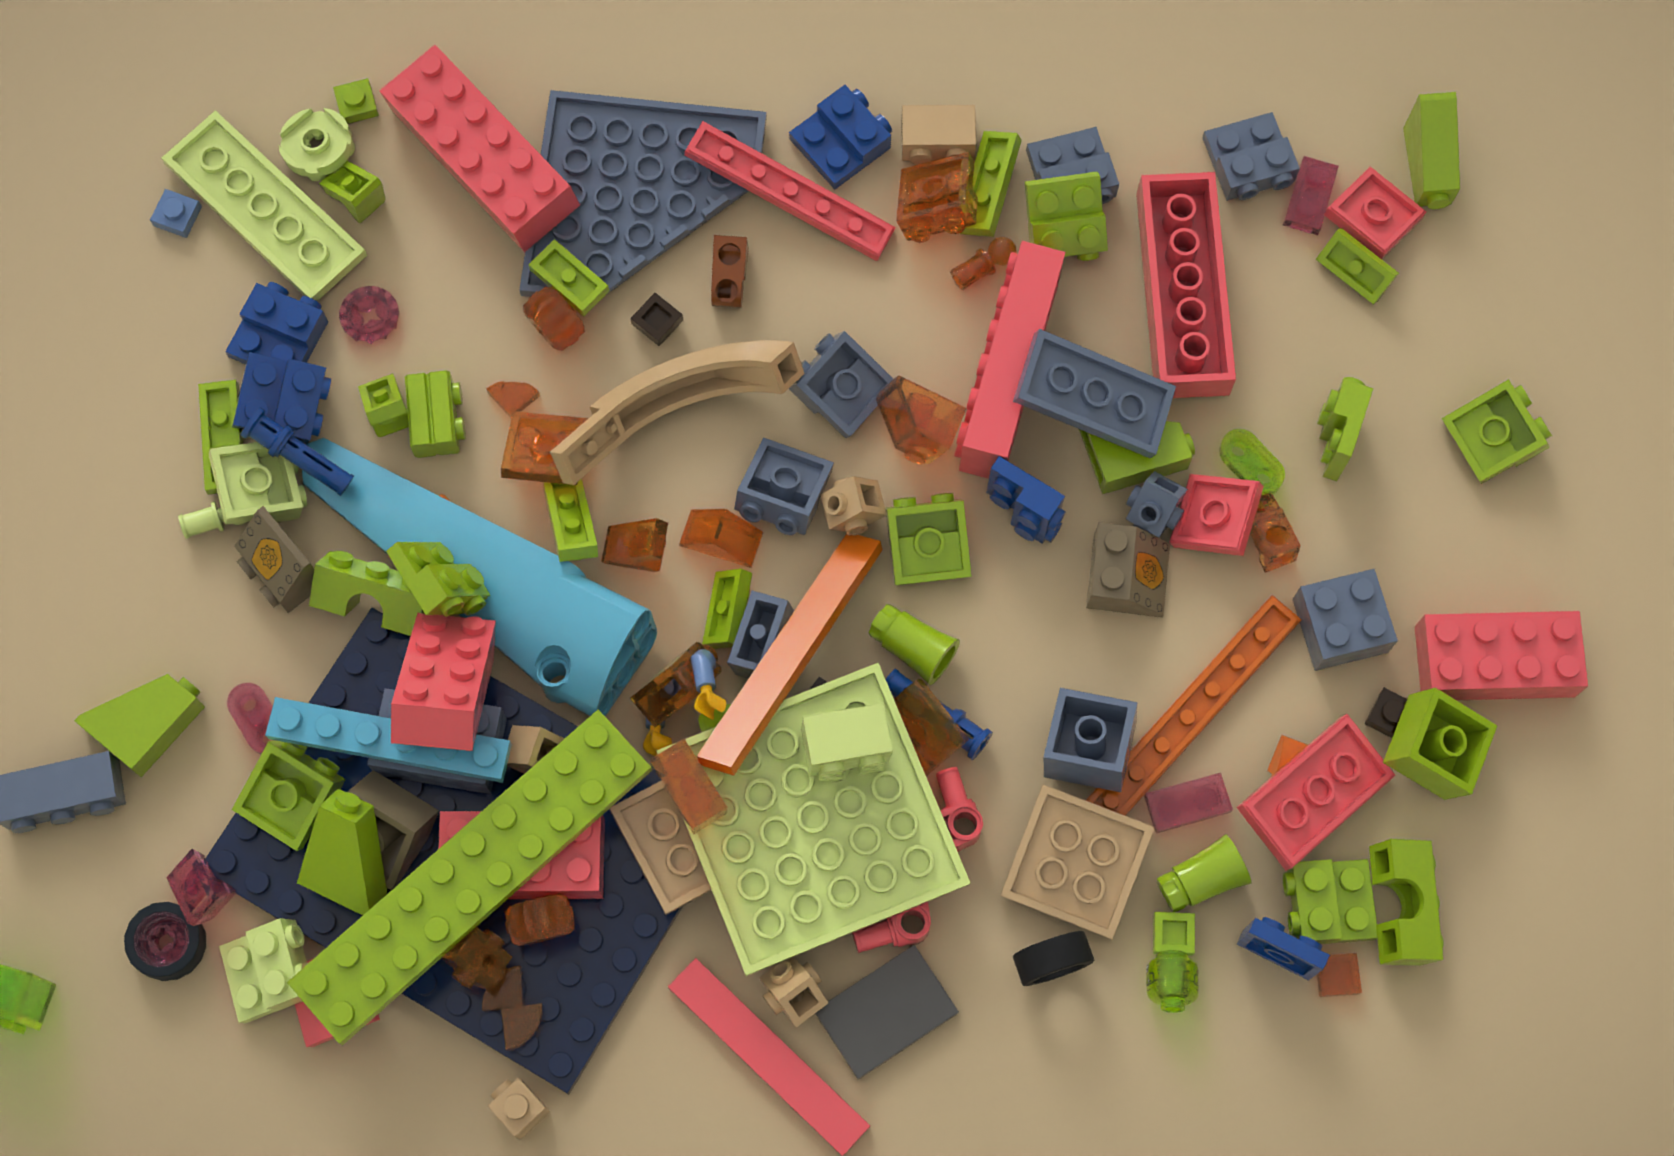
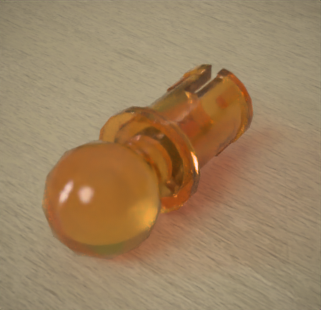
M1007 237L995 238L990 243L987 253L979 248L976 250V255L950 271L954 282L961 290H965L987 274H995L996 269L994 265H1007L1011 252L1017 253L1016 245Z

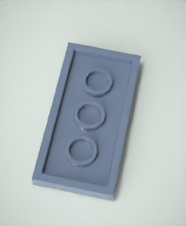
M1039 329L1034 333L1013 402L1138 454L1152 458L1157 454L1176 386Z

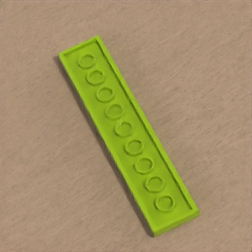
M598 709L294 975L287 984L335 1040L343 1046L652 771V767Z

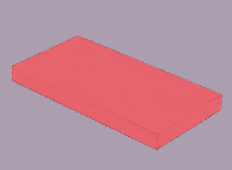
M1345 714L1338 718L1236 808L1286 871L1299 863L1396 775L1389 766L1383 763V758L1350 716Z

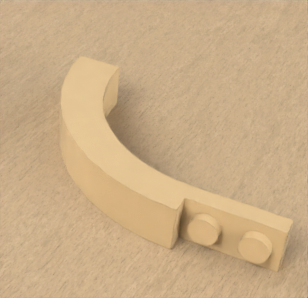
M779 340L744 341L724 344L671 359L625 381L590 406L592 416L550 451L562 482L575 485L636 431L657 418L683 406L712 397L734 393L767 392L782 395L805 374L794 342Z

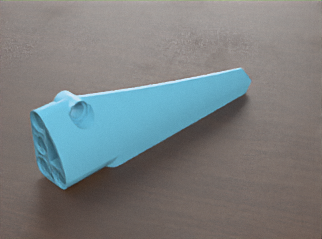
M325 438L306 444L349 474H353L354 477L341 496L302 470L304 486L386 554V551L396 542H441L442 545L451 551L454 557V564H471L482 574L484 585L490 596L485 600V607L470 616L466 614L458 615L464 618L475 616L485 620H495V647L542 687L546 698L551 702L567 703L589 716L599 709L606 716L656 640L657 628L652 612L648 608L586 578L585 574L569 561L559 562L558 555ZM565 676L557 683H550L554 677Z

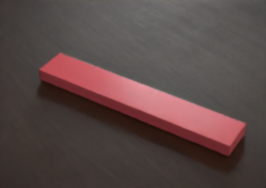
M704 121L700 124L685 150L684 156L875 261H878L896 228Z
M697 958L668 986V989L841 1156H844L870 1128V1125Z

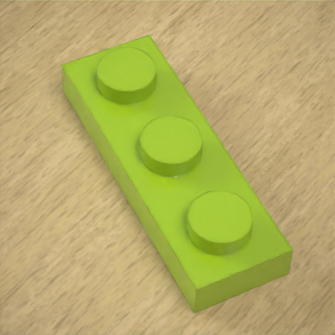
M983 132L956 224L960 234L994 237L1022 141L1018 133Z
M237 380L198 384L204 485L208 495L218 494L209 459L210 449L243 444L242 429L232 427L240 393Z
M560 475L543 477V490L559 562L598 557V545L582 479L575 485H569L562 482Z

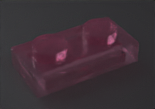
M1303 156L1283 226L1318 236L1338 171V165Z
M1221 772L1148 792L1144 796L1156 833L1228 814L1233 810Z

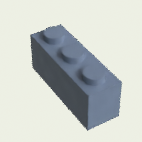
M109 751L0 775V825L11 830L13 833L29 832L36 829V824L51 821V824L70 823L75 820L76 815L89 812L93 816L110 814L115 811L114 807L126 804L120 761Z

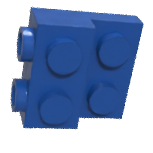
M846 84L817 104V112L789 132L791 142L834 190L891 148L890 133L892 128L889 122L881 114L874 117L867 109L869 103L865 95L859 89L851 91Z
M269 282L267 286L256 283L239 314L242 322L225 351L227 356L243 364H246L249 352L285 361L293 359L307 363L328 324V320L321 310L322 305L307 296H302L300 301L289 297L288 290L277 283Z
M249 352L232 427L244 429L252 415L261 407L265 410L264 415L282 427H291L292 431L295 432L294 437L304 444H308L311 440V435L319 436L322 426L323 414L316 412L319 399L326 400L330 389L331 378L324 377L326 367L293 359L285 361Z
M999 456L991 467L986 493L991 495L990 499L999 507L1007 510L1009 508L1014 509L1011 525L1015 527L1014 530L1018 535L1028 541H1034L1035 539L1043 544L1047 540L1051 543L1063 524L1061 521L1066 511L1062 509L1065 495Z

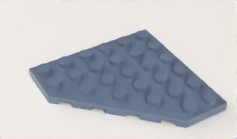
M550 90L541 156L571 186L580 206L525 252L519 289L521 296L564 300L532 273L528 265L554 239L609 286L608 293H610L747 193L748 190L684 156L702 121L762 153L767 120L766 112Z

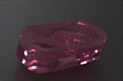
M242 683L234 687L229 693L227 707L249 746L261 755L267 743L263 742V736L267 730L273 705L261 687L254 683ZM248 700H256V705L252 710H244V704Z

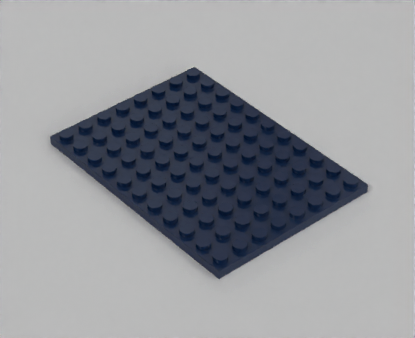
M372 607L309 703L379 716L384 689H396L411 636L382 628L383 613ZM490 676L484 705L502 708L507 718L503 736L504 740H508L512 725L542 727L563 738H566L578 727ZM306 746V755L316 761L319 757L328 759L340 768L337 774L346 779L340 789L342 791L348 792L372 771L367 765L369 760L367 757ZM507 766L503 783L494 781L491 794L386 777L439 810L427 842L400 882L438 850L440 811H483L524 773ZM652 770L614 805L666 777ZM609 809L603 814L605 819L603 899H507L401 993L568 1095L571 1093L682 909L680 907L667 915L664 914ZM238 813L234 814L198 869L207 877L275 918L296 920L297 925L305 936L325 948L363 916L297 884L309 839L303 849L296 851Z

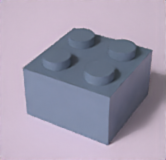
M1375 569L1300 586L1292 599L1297 616L1302 619L1300 626L1315 671L1389 653L1398 642Z
M1060 688L1043 757L1044 777L1121 792L1137 723V702Z

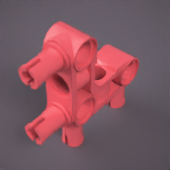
M951 767L937 772L936 777L945 803V807L940 811L957 852L977 842L983 827V818L977 810L975 802L967 798L958 767ZM960 818L969 819L973 822L975 831L969 835L959 834L954 828V822ZM926 902L884 921L853 932L852 935L858 953L891 943L894 947H902L905 945H917L923 942L928 936L931 925L929 904ZM910 915L919 917L923 922L924 928L917 934L907 933L901 926V921L905 917Z

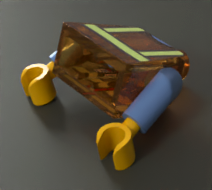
M695 642L630 697L631 701L646 717V728L650 729L643 742V749L647 753L658 757L656 750L672 744V738L660 733L661 729L665 727V720L697 695L694 707L699 713L713 720L715 709L721 713L724 712L726 700L713 693V690L716 688L715 678L722 672V669L717 663L718 655L712 647Z

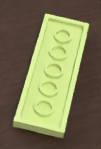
M216 110L161 158L174 174L304 296L318 301L367 257V253L362 246Z

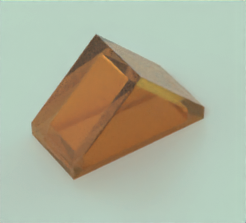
M691 509L679 546L752 568L763 531L727 509Z

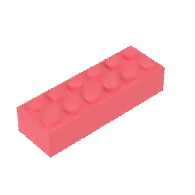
M436 45L432 46L379 90L392 112L524 253L580 206L571 186Z
M1215 172L1141 175L1136 197L1153 377L1176 386L1173 398L1229 396L1236 381Z
M1022 241L1018 254L1014 252L1010 254L1004 285L1000 288L996 303L995 316L989 326L985 351L981 354L978 364L975 386L972 387L969 395L965 421L961 423L957 437V447L954 456L961 458L959 471L989 479L991 467L999 456L1009 461L1024 406L1013 402L1034 333L1039 329L1046 330L1066 253L1064 251Z

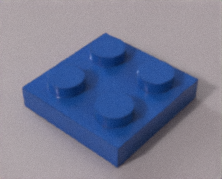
M1263 917L1262 921L1255 918L1242 931L1237 945L1308 981L1324 969L1330 956L1321 951L1322 945L1306 936H1300L1297 939L1285 933V927L1281 923L1267 917Z

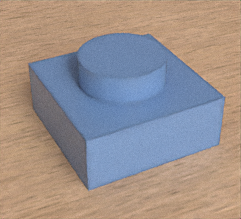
M165 189L150 221L154 227L187 238L202 206L198 200Z

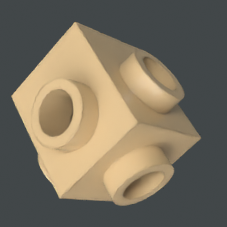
M856 476L837 480L833 484V488L820 494L824 508V517L830 530L843 531L847 535H858L867 531L868 525L887 515L878 480Z
M795 957L773 965L769 971L759 977L768 991L762 996L775 1015L783 1011L796 1028L828 1004V1001L817 986L822 980L808 962L801 965Z

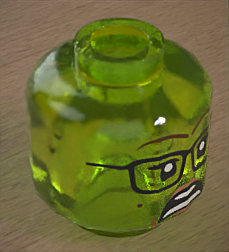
M1180 950L1158 952L1156 958L1152 959L1146 967V993L1148 999L1157 1005H1161V1010L1164 1012L1178 1013L1184 1011L1186 1005L1194 1003L1199 997V969L1197 963L1188 958L1186 952Z

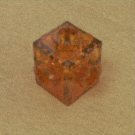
M476 927L441 959L454 969L451 976L464 987L471 989L474 985L488 990L503 978L507 971L506 965L512 959V956L502 948L505 942L489 929H485L483 932Z

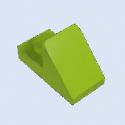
M348 160L342 167L326 176L319 183L328 195L345 205L358 223H362L386 200L383 184L380 179Z
M393 373L358 386L366 415L378 437H383L409 427L407 408Z

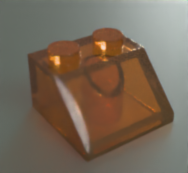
M899 375L885 386L876 398L895 449L904 452V457L909 461L920 465L930 464L950 449L967 409Z

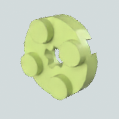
M323 108L325 112H313L312 109H306L296 113L284 124L280 133L282 140L279 152L286 165L296 174L307 176L312 181H321L327 175L338 170L355 151L352 132L346 120L338 112L328 108ZM313 138L318 141L324 138L320 146L311 148L310 141Z

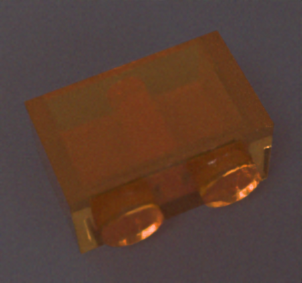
M685 739L650 759L653 771L693 834L728 813L726 804Z

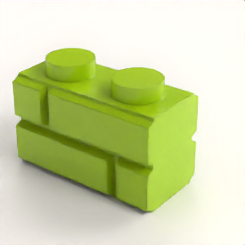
M447 370L429 372L428 374L406 375L405 387L410 447L414 456L423 458L438 454H458L460 452L459 440L466 439L463 417L457 418L456 405L463 404L460 382L454 383L450 371Z

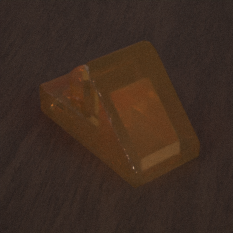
M658 518L608 526L601 562L609 565L658 572L666 545L668 523Z

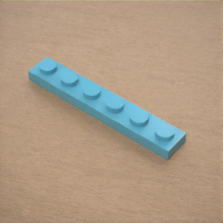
M278 697L274 699L265 734L270 740L501 783L504 781L512 746L510 740L477 734L473 751L391 743V718Z

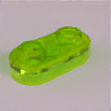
M1233 429L1223 437L1219 447V454L1228 468L1239 479L1259 481L1257 475H1267L1270 482H1260L1264 486L1261 496L1275 494L1285 479V470L1280 461L1248 430ZM1240 447L1244 451V455H1235L1232 452V448Z

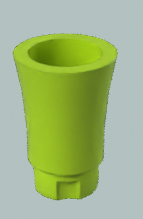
M886 604L879 611L871 623L868 632L872 638L882 643L883 648L916 671L929 685L934 684L941 677L954 658L960 644L959 639L934 629L906 611L901 612L890 604Z
M1224 834L1209 847L1193 857L1172 867L1171 872L1157 878L1159 889L1172 912H1177L1188 905L1193 907L1226 891L1252 884L1247 867L1227 834Z

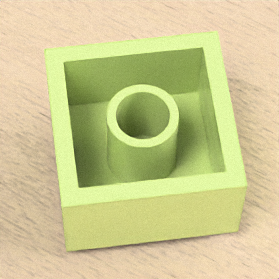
M884 703L803 717L801 732L810 776L819 775L820 781L833 780L843 777V771L858 768L859 774L872 773L883 770L882 765L889 762L893 749Z

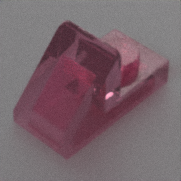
M191 849L166 877L187 923L192 926L212 920L237 891L233 886L216 878L204 854L194 849Z

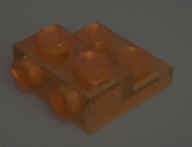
M970 152L901 169L896 222L907 241L913 240L923 243L928 241L931 235L942 232L959 234L965 230V227L976 224L978 197L973 190L974 160Z
M916 679L894 699L926 777L969 740L922 679Z

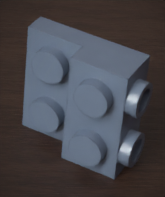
M1273 112L1204 131L1202 138L1226 201L1239 198V200L1250 199L1256 196L1259 191L1270 188L1281 190L1289 187L1296 180L1300 167L1288 137L1283 138Z
M1097 127L1027 144L1026 152L1035 180L1098 172L1101 179L1102 204L1111 201L1113 197L1117 196L1119 181L1109 152L1105 153Z
M843 331L834 337L830 333L827 334L815 346L814 350L818 355L810 364L806 360L801 363L805 374L789 390L814 414L820 413L841 435L848 438L896 386L897 382L851 336Z
M763 437L737 490L734 510L739 511L740 515L749 522H758L762 519L773 523L783 534L794 535L798 532L805 535L817 511L821 497L820 494L823 493L829 480L834 462Z

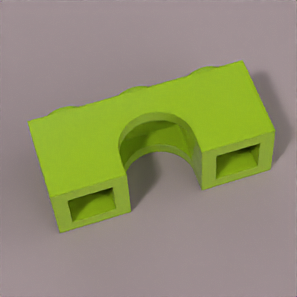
M329 551L315 564L309 606L346 616L360 602L361 594H368L374 597L382 607L383 619L381 627L411 636L417 613L425 614L399 571L390 569L385 563L377 561L366 562L353 558L352 554L345 551Z
M1389 839L1369 846L1372 885L1391 888L1396 892L1401 902V914L1398 919L1376 925L1380 965L1421 966L1443 960L1444 941L1440 930V901L1436 890V861L1433 855L1432 841Z

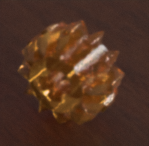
M545 286L539 292L536 291L529 297L530 300L523 305L525 316L546 342L556 350L563 351L568 346L571 347L585 332L583 321L571 308L570 304L553 288Z
M561 894L526 900L525 902L509 906L505 911L507 934L510 935L512 944L518 946L531 945L563 937L575 929L573 908L569 903L568 897Z

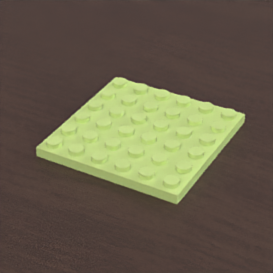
M879 663L785 699L734 776L699 765L697 755L716 727L656 750L746 976L971 884ZM884 703L893 752L889 762L882 765L883 770L859 774V769L855 768L843 771V777L827 781H820L819 775H809L801 732L803 717Z

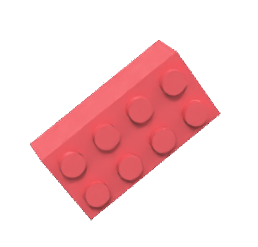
M1580 611L1425 614L1415 626L1420 692L1437 688L1455 700L1575 698L1588 687Z
M417 613L391 703V743L473 751L494 662L495 620H485L475 616L464 618Z
M440 811L438 849L481 811ZM603 815L508 899H603L605 819Z

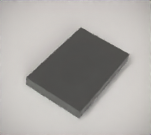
M913 945L829 1000L828 1004L815 1014L859 1080L956 1016L959 1011L916 946Z

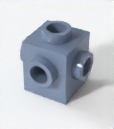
M1154 471L1145 480L1142 487L1136 485L1126 503V505L1131 507L1126 520L1132 522L1133 526L1160 537L1167 528L1174 530L1184 512L1183 509L1179 508V505L1188 489Z

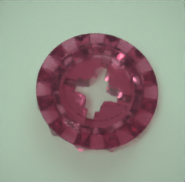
M376 286L360 287L352 291L343 300L339 311L340 323L345 333L356 342L360 340L370 344L381 338L387 339L388 334L393 329H397V320L400 315L395 298L385 289ZM374 308L377 317L381 321L370 319L364 325L365 320L359 311L369 313Z

